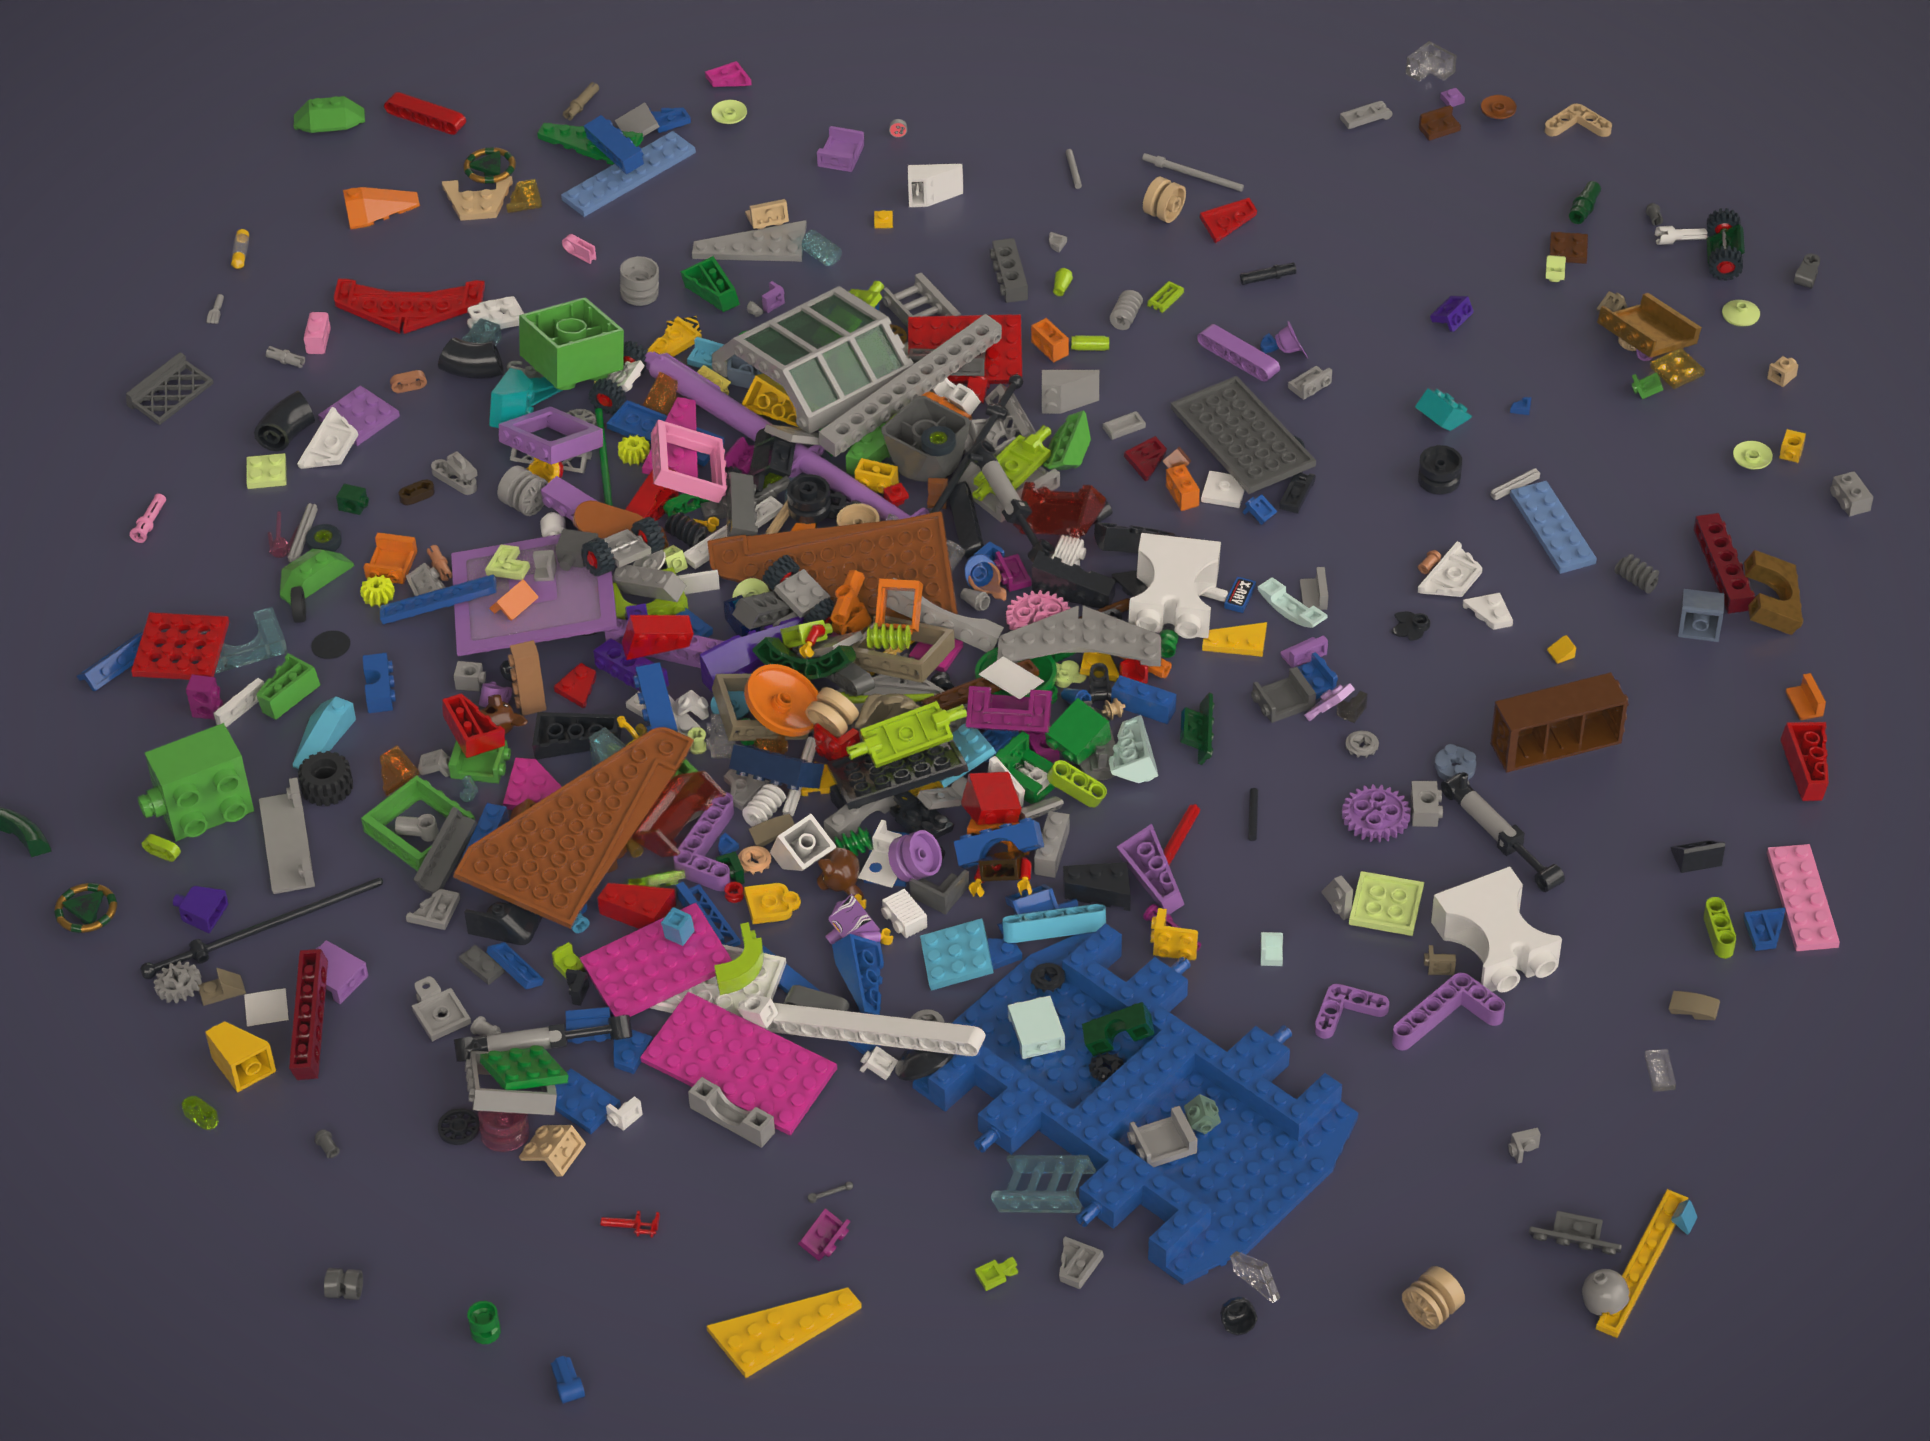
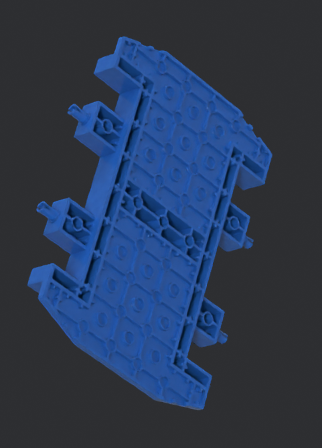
M1105 923L1096 932L1073 935L1035 952L1023 960L951 1023L975 1026L984 1031L986 1037L976 1056L955 1054L947 1064L936 1072L914 1080L913 1089L945 1112L975 1085L986 1092L994 1100L978 1113V1131L983 1135L974 1141L977 1150L984 1153L995 1142L1012 1155L1037 1131H1040L1096 1172L1079 1188V1204L1085 1209L1076 1215L1077 1222L1086 1227L1095 1217H1098L1114 1229L1141 1204L1165 1221L1149 1237L1148 1260L1182 1285H1185L1207 1274L1208 1270L1219 1265L1222 1267L1227 1264V1261L1237 1256L1239 1258L1245 1256L1333 1172L1338 1157L1341 1155L1343 1147L1357 1122L1358 1112L1341 1101L1342 1084L1326 1073L1297 1099L1272 1083L1289 1066L1290 1049L1283 1043L1292 1036V1032L1285 1025H1282L1272 1036L1255 1026L1227 1052L1171 1014L1170 1011L1188 996V979L1182 976V974L1191 967V964L1185 957H1180L1171 967L1154 957L1127 982L1107 970L1121 957L1122 934ZM1043 963L1056 964L1065 972V983L1062 984L1061 989L1056 988L1054 992L1051 990H1046L1045 992L1042 989L1036 990L1035 986L1031 984L1030 975L1032 970ZM1045 974V979L1050 982L1051 979ZM1050 996L1065 1035V1050L1022 1059L1020 1043L1013 1024L1008 1019V1005L1033 1000L1038 997ZM1143 1002L1151 1013L1155 1034L1134 1042L1127 1031L1118 1033L1113 1040L1114 1049L1108 1052L1112 1055L1117 1053L1119 1058H1123L1124 1064L1105 1082L1096 1080L1090 1074L1089 1064L1091 1059L1097 1056H1093L1085 1046L1082 1024L1114 1011L1127 1008L1133 1004ZM1103 1063V1067H1107L1111 1071V1065ZM1199 1094L1215 1101L1219 1109L1218 1114L1221 1123L1206 1134L1193 1130L1197 1138L1196 1154L1153 1167L1137 1156L1135 1146L1129 1143L1127 1132H1129L1131 1122H1135L1138 1128L1171 1117V1108L1177 1106L1181 1107L1187 1119L1184 1106Z

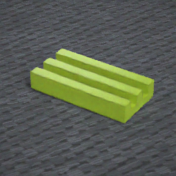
M1168 281L1147 301V306L1151 307L1153 305L1155 310L1159 308L1160 312L1163 313L1184 293V288Z

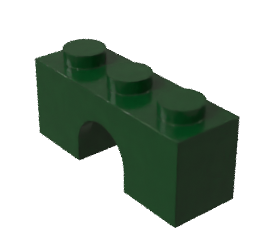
M1143 1002L1133 1004L1127 1008L1114 1011L1082 1024L1085 1046L1093 1056L1113 1050V1040L1122 1031H1127L1134 1042L1155 1034L1151 1013Z

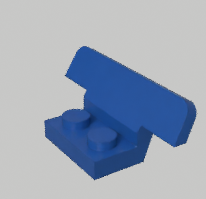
M1045 884L1032 888L1030 895L1027 890H1024L1022 895L1018 892L1005 897L1007 905L1014 909L1015 915L1079 906L1076 899L1057 904L1053 889ZM1002 922V923L997 924V926H998V928H999V930H1000V932H1001V934H1002V936H1003V922Z

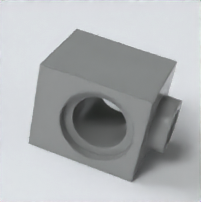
M457 662L454 672L456 690L480 692L482 683L484 684L486 681V672L483 671L482 663Z

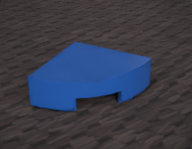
M1270 333L1263 337L1260 344V351L1265 354L1279 349L1276 340Z
M1524 397L1522 400L1514 402L1511 405L1510 413L1529 415L1532 397Z
M724 833L720 837L718 844L720 856L739 849V843L728 834Z

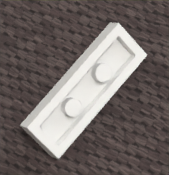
M257 678L241 692L233 696L226 704L218 708L214 712L216 725L224 723L228 727L258 702L256 694L264 685V681Z

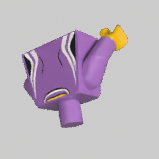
M851 894L846 900L836 903L832 914L828 918L835 929L825 937L831 945L849 934L881 942L884 945H890L893 942V936H890L891 931L888 928H884L880 933L878 926L864 910L866 909L867 900H862L860 894L855 896Z

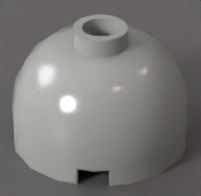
M1596 1270L1589 1274L1584 1281L1582 1287L1583 1301L1586 1308L1593 1314L1601 1316L1602 1313L1609 1312L1610 1315L1622 1310L1629 1302L1628 1295L1630 1291L1627 1282L1621 1274L1614 1270Z

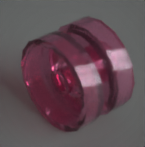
M478 1111L481 1139L486 1147L494 1151L507 1152L521 1147L528 1140L530 1134L528 1114Z

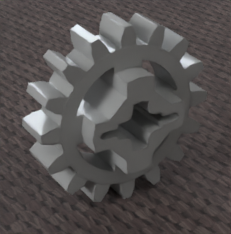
M178 961L176 966L170 963V968H162L163 973L156 974L157 979L154 980V988L157 995H159L161 1000L166 999L167 1003L171 1002L172 999L175 1003H178L179 999L187 1001L186 997L188 995L193 997V991H199L198 985L202 984L199 969L194 964L190 966L189 962L182 965L180 961Z

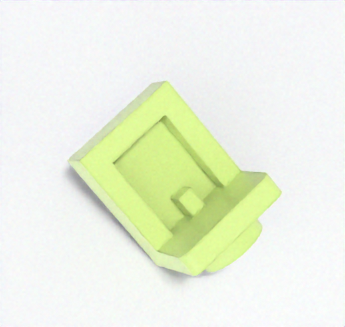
M1547 256L1546 279H1549L1551 282L1564 280L1565 256Z

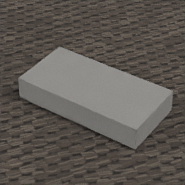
M1137 411L1103 423V429L1111 440L1146 428V422Z

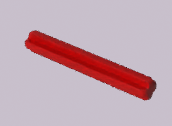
M1196 804L1189 805L1163 851L1169 866L1200 813V808Z

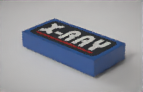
M1237 577L1224 603V608L1244 613L1256 587V581Z

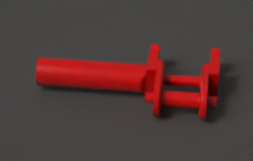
M637 1211L635 1219L601 1217V1226L635 1228L637 1230H634V1233H636L637 1237L640 1234H648L653 1238L656 1231H658L660 1212H656L652 1223L641 1222V1212ZM641 1226H651V1230L641 1229Z

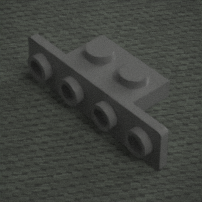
M1557 1211L1553 1231L1530 1227L1529 1234L1533 1235V1239L1539 1241H1547V1238L1556 1240L1557 1244L1569 1246L1570 1243L1579 1244L1580 1249L1592 1251L1593 1248L1602 1249V1253L1608 1255H1615L1616 1252L1621 1253L1622 1248L1620 1244L1599 1240L1603 1222L1601 1219Z

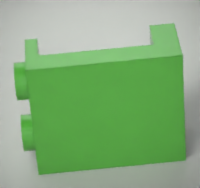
M456 740L448 764L450 777L452 779L499 784L501 776H504L506 772V760H509L511 756V749L508 748L507 740H505V746L469 758H466Z

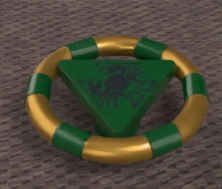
M495 147L479 149L471 153L464 162L465 174L471 180L485 184L500 182L508 178L516 167L515 158L510 152ZM482 155H487V156H485V157H483V158H480V159L474 161L476 158H478V157H480V156H482ZM501 156H504L509 161V167L500 174ZM470 168L483 172L484 177L476 175Z
M95 883L76 885L65 891L57 900L54 909L55 918L63 928L71 932L86 933L95 931L111 921L117 910V900L115 894L103 885ZM84 891L94 892V893H91V894H87V895H84V896H80V897H77V898L70 899V898H72L75 894L80 893V892H84ZM105 895L109 904L108 911L94 922L97 919V912ZM63 907L80 918L81 922L86 925L68 922L64 917Z

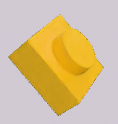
M874 211V227L893 228V211Z

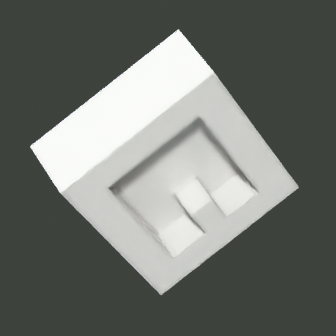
M876 1046L872 1052L867 1051L860 1062L863 1065L860 1071L864 1072L868 1068L886 1080L898 1060Z
M635 1096L628 1102H625L619 1110L611 1104L606 1106L607 1119L610 1124L618 1126L623 1131L643 1115L641 1101Z

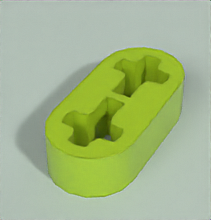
M149 834L142 842V847L148 853L170 862H174L181 853L180 848L175 843L153 834Z

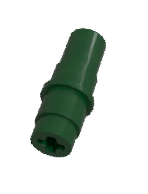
M1595 181L1587 182L1583 191L1574 199L1569 213V219L1574 224L1583 223L1594 210V204L1601 192L1599 183Z

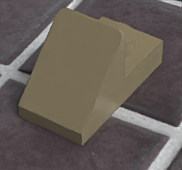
M216 968L218 979L198 985L203 1006L246 994L241 976L220 968Z

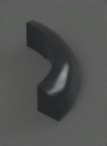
M1095 523L1094 526L1095 541L1102 551L1138 554L1141 533L1178 537L1171 532L1130 525L1128 528L1117 526L1114 523Z

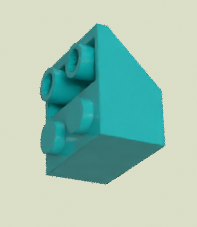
M1427 388L1415 406L1440 427L1449 431L1472 417L1467 412L1468 408L1455 402L1454 397L1446 392L1443 393L1437 388L1435 391Z

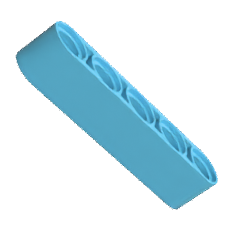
M1091 904L1006 916L1002 919L1003 939L1007 943H1018L1096 932L1106 923V907L1101 904Z

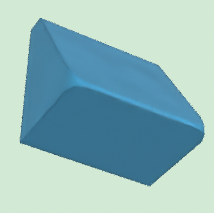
M1689 1199L1679 1203L1671 1218V1221L1687 1235L1698 1218Z

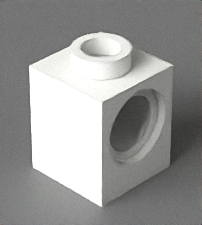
M751 993L739 1008L744 1019L765 1029L769 1027L778 1014L771 998Z

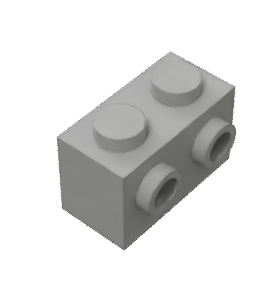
M1855 471L1833 477L1832 486L1830 487L1831 494L1838 500L1841 508L1846 511L1849 517L1871 511L1873 496Z

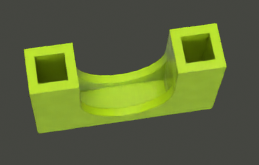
M673 567L663 569L664 571H670L675 573ZM615 582L613 583L616 617L626 620L625 608L636 604H631L623 599ZM683 591L678 602L655 599L646 604L648 615H676L679 612L685 611V608L688 609L687 597Z

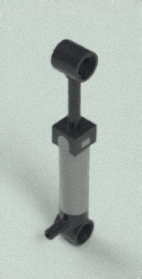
M981 440L968 453L967 459L979 466L1004 508L1002 514L1006 521L1022 527L1032 544V549L1027 555L1030 561L1034 562L1038 550L1045 552V556L1051 557L1055 553L1054 547L1044 539L1038 540L1026 520L1032 513L1031 508L1027 502L1020 499L995 457L996 450L993 445L986 440Z
M1459 772L1441 782V789L1446 798L1449 800L1454 799L1498 842L1497 848L1503 854L1508 856L1516 851L1538 872L1535 874V882L1541 891L1548 892L1564 883L1565 876L1561 868L1556 864L1544 867L1523 847L1525 833L1516 824L1511 826L1470 786L1467 773Z
M630 1015L608 1018L609 1025L565 1031L564 1024H558L542 1028L454 1039L456 1062L470 1059L471 1051L501 1052L508 1051L511 1048H530L533 1045L543 1046L544 1049L567 1047V1039L610 1034L611 1040L631 1038L633 1035Z

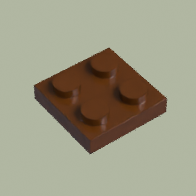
M1551 232L1550 255L1565 256L1566 263L1587 264L1588 234Z

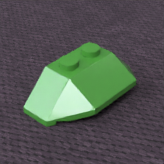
M345 96L309 99L294 114V129L310 133L347 130L357 126L359 123L365 122L364 108Z
M1084 410L1068 415L1065 419L1066 422L1059 427L1048 446V449L1051 450V456L1042 464L1043 467L1049 470H1067L1077 468L1082 464L1091 441L1087 416Z
M311 549L282 568L280 597L291 605V588L300 586L303 588L306 599L354 567V563L341 553Z

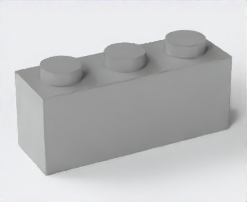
M1048 812L1042 832L1044 847L1037 849L1034 857V873L1036 875L1056 877L1070 831V814Z

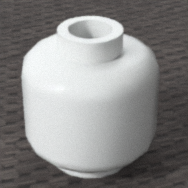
M555 512L546 514L540 521L542 537L559 535L563 529H566L565 518Z

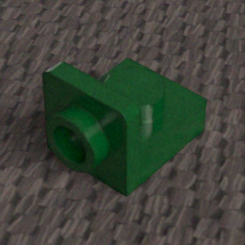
M736 851L715 858L716 861L724 863L729 867L730 878H734L735 882L740 884L745 883L744 869Z

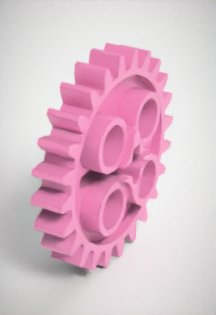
M1039 590L1038 594L1031 591V595L1023 593V598L1016 596V601L1011 600V605L1007 606L1006 622L1010 630H1016L1068 610L1070 607H1068V602H1063V597L1057 599L1056 593L1050 596L1049 591L1045 594H1042L1041 590Z

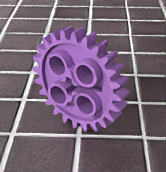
M1372 784L1371 789L1363 786V791L1357 788L1355 794L1350 792L1349 798H1345V804L1342 806V819H1344V825H1348V831L1354 830V836L1361 834L1362 840L1369 837L1370 842L1374 838H1377L1378 842H1381V838L1389 841L1390 836L1397 838V833L1403 834V830L1408 828L1411 808L1408 807L1409 802L1404 801V795L1398 797L1399 791L1392 793L1391 787L1383 790V785H1380L1379 789H1376L1374 784Z

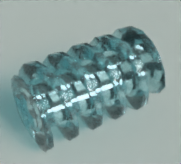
M816 230L808 231L803 237L802 249L825 266H832L840 259L842 254L841 248L827 240L820 233H817Z

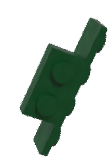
M1210 692L1200 703V712L1187 707L1181 711L1180 742L1198 749V764L1203 765L1213 754L1212 740L1214 733L1212 732L1214 717L1212 715L1215 703L1213 702V694Z

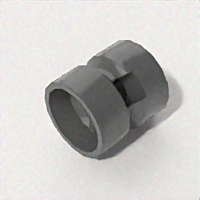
M329 1267L327 1269L324 1281V1294L326 1298L339 1299L343 1295L348 1300L360 1299L363 1288L362 1270L348 1269L344 1272L342 1268Z

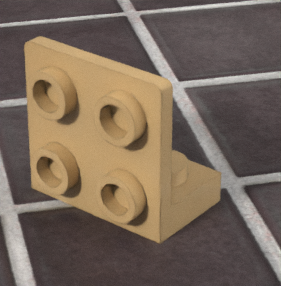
M785 199L749 206L750 210L745 211V215L753 229H763L766 226L782 225L784 222H789Z
M542 1125L536 1130L531 1141L524 1146L519 1158L521 1161H545L556 1176H563L586 1143L572 1125Z

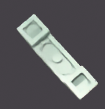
M1273 577L1258 586V591L1275 610L1298 625L1313 628L1328 618L1327 614L1314 605L1308 608L1287 594L1286 586Z

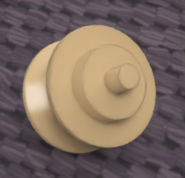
M1117 698L1113 699V703H1109L1106 700L1103 706L1104 710H1101V713L1106 714L1110 720H1113L1114 715L1121 718L1123 708H1126V706L1121 704Z

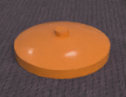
M778 664L761 666L751 674L744 689L745 700L750 712L763 726L775 733L790 737L803 736L814 729V724L811 723L805 713L811 702L817 701L816 697L818 695L817 689L810 680L798 671Z

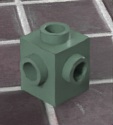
M1199 1094L1184 1106L1187 1121L1193 1130L1206 1134L1221 1123L1218 1114L1219 1109L1215 1101Z

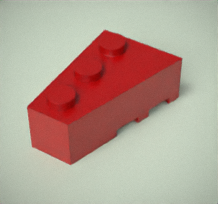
M652 469L625 510L639 514L643 518L651 517L658 521L666 513L663 509L664 504L668 500L679 496L678 491L654 484Z
M462 693L442 699L443 717L466 758L505 746V729L501 726L498 727L492 722L491 717L481 713L479 707Z

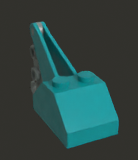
M510 361L506 366L508 371L491 392L489 426L499 428L500 423L532 413L534 411L532 406L563 390L555 388L533 366H527L523 369L514 366L522 365L521 361Z

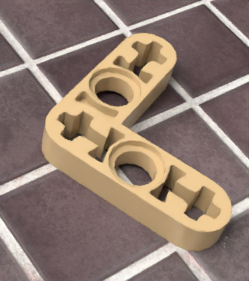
M1576 103L1547 120L1544 130L1549 136H1557L1578 123L1598 136L1607 137L1611 134L1612 123L1587 107Z

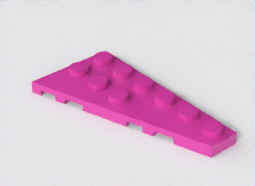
M677 397L665 422L696 431V400ZM667 442L668 468L698 478L697 451ZM652 449L642 466V473L650 474L653 469Z

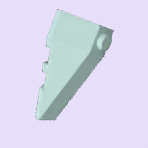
M1139 715L1123 721L1117 735L1118 743L1113 747L1114 754L1109 758L1110 771L1112 775L1136 783L1151 781L1158 776L1143 718Z

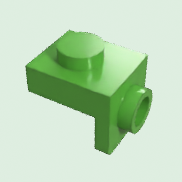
M1654 373L1641 380L1638 379L1636 374L1632 375L1634 380L1631 383L1635 394H1640L1642 399L1664 390L1658 373Z

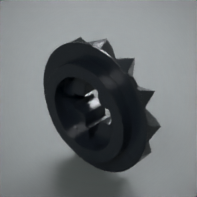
M1053 963L1040 964L1031 972V984L1035 986L1036 990L1042 989L1043 992L1046 990L1054 992L1056 988L1061 989L1062 984L1065 983V972L1060 966ZM1045 974L1051 979L1050 982L1045 979Z
M1108 1051L1106 1054L1098 1053L1097 1057L1092 1058L1089 1064L1090 1074L1096 1080L1105 1082L1124 1064L1123 1058H1119L1117 1053L1114 1055L1109 1054ZM1103 1063L1111 1065V1071L1107 1067H1103Z

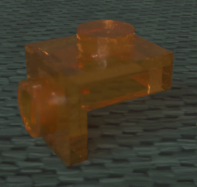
M778 734L776 739H756L754 743L756 748L768 750L770 753L785 754L788 751V741L785 740L784 735Z

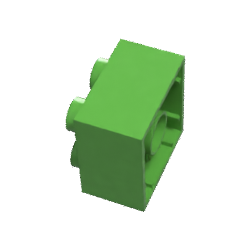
M584 297L519 315L520 356L551 382L555 388L569 390L574 388L578 382L589 379L594 381L602 380L603 378L607 379L610 373L623 370L624 330Z
M224 723L145 752L153 788L145 790V795L142 794L137 797L139 806L145 818L152 817L153 815L156 818L163 816L175 841L186 837L200 836L207 829L225 822L239 821L246 814L254 812L242 755Z

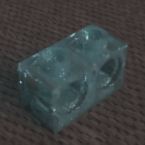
M480 318L467 335L462 338V341L471 343L494 341L497 345L502 339L500 324Z

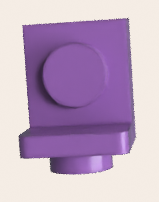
M773 281L769 282V292L762 295L763 310L767 313L785 303L784 289Z

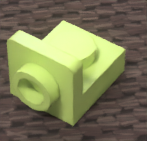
M674 545L663 549L666 555L664 563L667 568L673 567L675 573L688 568L683 550Z

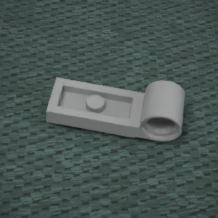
M960 777L953 782L951 787L920 790L917 798L929 810L960 806L967 779Z

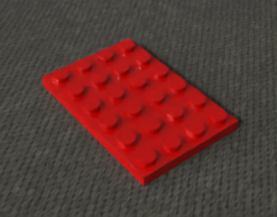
M1021 314L988 315L1002 325V339L985 351V372L982 377H985L989 384H1009L1008 380L1012 375L1018 374L1022 377ZM983 315L908 317V356L910 348H938ZM950 375L947 378L954 385H958V383L968 385L969 377L975 378V376Z

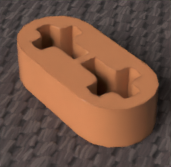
M420 370L396 374L390 379L391 388L396 393L421 389L427 384L426 376Z

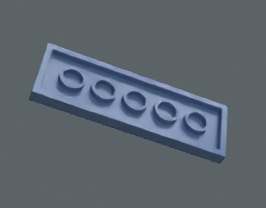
M1547 481L1510 491L1512 500L1560 574L1596 564V556Z

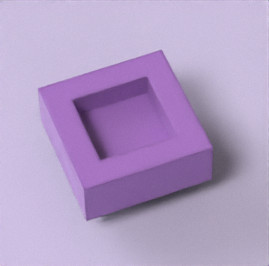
M1457 88L1441 92L1440 99L1447 106L1451 105L1454 107L1465 102V97Z

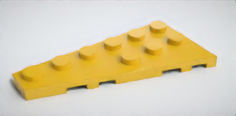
M847 1287L710 1324L706 1327L707 1332L742 1375L747 1378L862 1307L861 1302Z

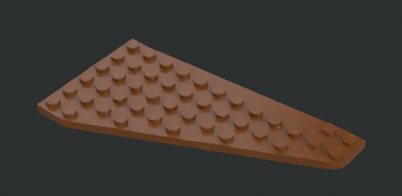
M941 511L905 519L754 536L739 535L707 541L712 570H718L719 577L741 583L746 579L756 578L763 581L762 577L765 571L768 570V567L772 566L773 562L777 561L780 557L782 558L783 555H789L799 565L800 569L798 571L805 569L831 596L830 598L835 604L838 599L835 591L844 584L850 570H857L863 573L865 577L857 597L865 605L870 616L876 617L879 578L920 581L923 584L922 596L944 610L958 615L944 519ZM886 607L885 616L912 621V618Z
M666 727L650 730L470 845L456 868L453 877L571 929L582 908L685 760L694 743V739Z

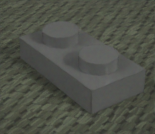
M476 945L459 956L460 963L488 985L505 973L504 969L493 958Z

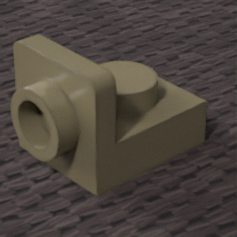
M1609 291L1596 309L1600 313L1601 306H1605L1612 312L1621 310V308L1626 309L1627 305L1624 296Z
M1428 945V953H1424V966H1428V975H1455L1456 955L1434 954L1433 945Z

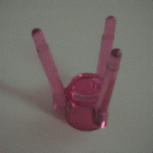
M280 511L277 512L275 540H273L271 532H268L269 553L278 558L285 557L289 553L300 525L298 524L288 544L285 538L280 537Z

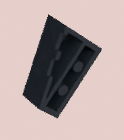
M1127 862L1063 866L1065 899H1076L1079 902L1089 904L1092 901L1104 903L1105 907L1111 908V905L1124 907V910L1130 911L1131 894Z

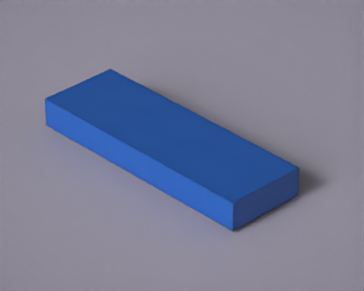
M505 942L488 946L486 953L524 989L542 986L544 979Z

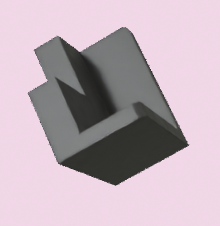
M964 870L959 876L951 873L940 886L923 878L919 881L912 878L909 881L910 896L946 915L968 889L969 871Z

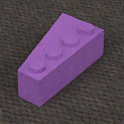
M1152 824L1117 846L1122 861L1127 862L1129 870L1160 908L1167 909V914L1170 915L1185 905Z

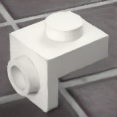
M690 690L676 699L677 712L680 716L691 711L702 720L709 717L707 700L697 695L694 691Z

